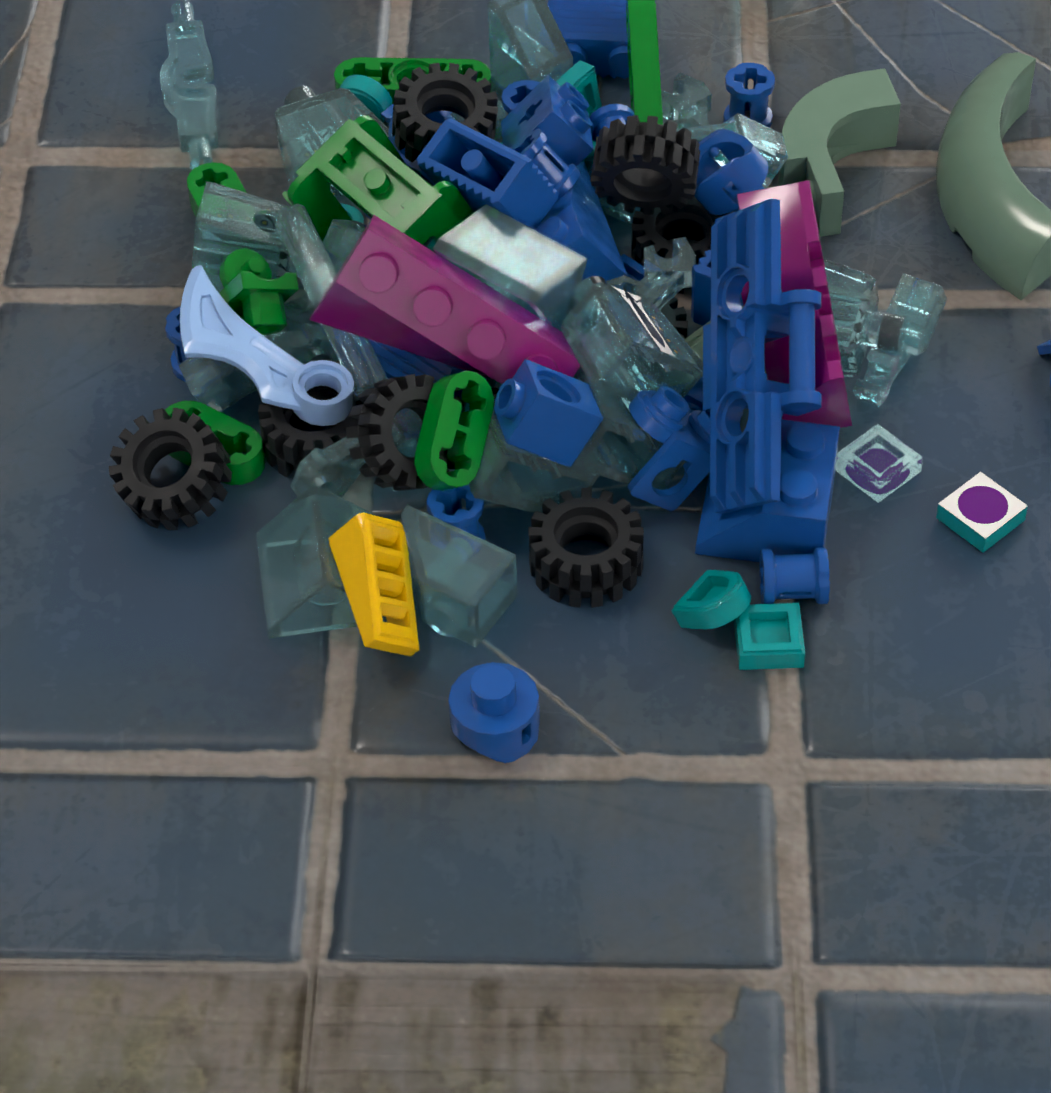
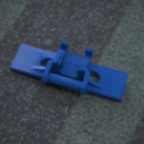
M773 198L715 219V224L711 227V323L703 325V411L710 412V498L714 502V513L719 514L780 501L783 414L799 416L822 407V394L815 391V310L822 307L821 293L810 289H796L782 293L780 200ZM749 281V293L742 309L741 293L743 287ZM789 336V384L767 380V373H765V343ZM749 409L747 425L742 433L740 419L743 416V410Z

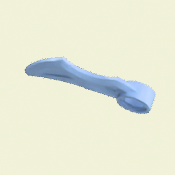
M198 265L191 270L184 288L180 307V334L185 358H210L237 367L254 382L263 403L293 409L294 413L301 420L311 425H335L347 418L353 406L354 380L352 374L344 366L327 360L310 361L302 364L246 323L218 293L202 265ZM316 386H328L335 389L339 394L330 400H318L309 396L307 391Z

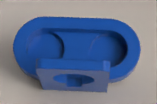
M661 386L657 391L641 390L629 403V411L637 424L651 437L663 443V445L631 480L627 487L632 496L668 511H674L710 472V412L691 410L688 403L679 393L670 387ZM682 460L686 461L683 465L685 469L684 476L677 485L663 490L655 489L652 486L655 477L660 472L676 467Z

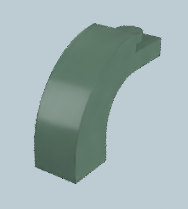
M885 68L848 74L816 87L795 104L784 122L781 135L778 186L810 181L820 237L841 233L844 189L834 164L850 154L896 146L901 103Z

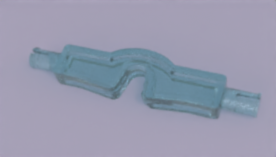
M179 0L171 7L173 22L166 24L169 57L165 60L160 70V85L165 107L177 118L180 150L182 152H189L190 168L193 170L200 166V159H203V164L212 163L211 149L219 147L217 134L218 102L216 87L212 84H204L214 79V69L205 40L202 20H194V7L189 1L183 0L185 13L181 14Z

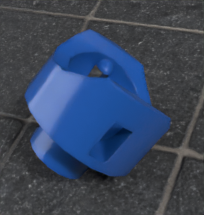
M722 128L699 142L700 158L694 196L709 214L722 215L732 211L736 212L739 210L737 194L765 189L762 184L768 174V162L746 137L732 130ZM720 151L729 161L724 166H721L714 158Z
M491 662L476 665L460 674L451 686L448 699L450 727L453 734L466 746L493 760L509 763L526 755L537 742L540 725L539 694L535 682L525 671L504 663Z

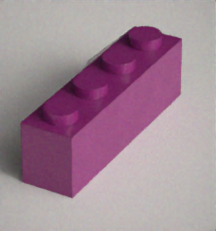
M810 181L737 194L740 210L771 198L780 200L782 293L796 289H810L821 293L822 307L815 310V391L822 394V407L799 416L783 414L782 419L840 426V428L852 426ZM749 281L745 284L741 293L744 305L749 293ZM789 336L765 343L767 380L789 384Z
M375 215L371 218L309 319L465 371L477 372L479 375L493 379L501 384L507 379L513 378L524 359L572 378L583 363V345Z

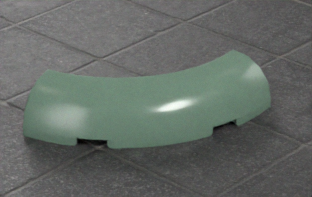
M1015 52L1002 54L982 70L964 89L954 105L939 144L936 164V185L941 209L948 226L953 233L959 232L963 240L972 249V259L975 264L998 285L1022 300L1051 276V209L1038 200L1020 181L1005 155L1001 141L1013 123L1028 110L1036 58Z

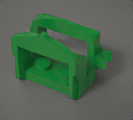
M369 115L360 116L354 121L349 118L295 172L298 177L291 183L288 192L284 191L282 193L292 209L311 228L318 239L343 262L347 259L364 229L351 219L330 191L331 184L370 218L373 215L379 217L422 245L432 237L440 250L454 261L468 258L480 246L486 248L493 241L459 190L449 181H441L432 186L404 162L380 125Z

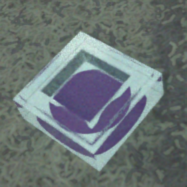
M877 424L837 453L836 471L879 503L921 472L923 457Z

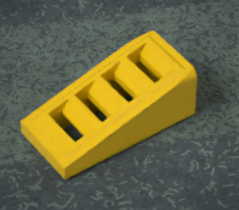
M359 513L331 535L328 540L363 644L368 648L411 657L419 651L409 552L403 525L399 521L369 513ZM382 616L386 617L387 622H383Z

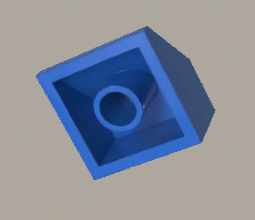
M781 419L780 501L729 513H714V502L710 498L709 472L695 554L759 562L761 549H772L774 555L813 554L815 548H824L835 480L840 426Z

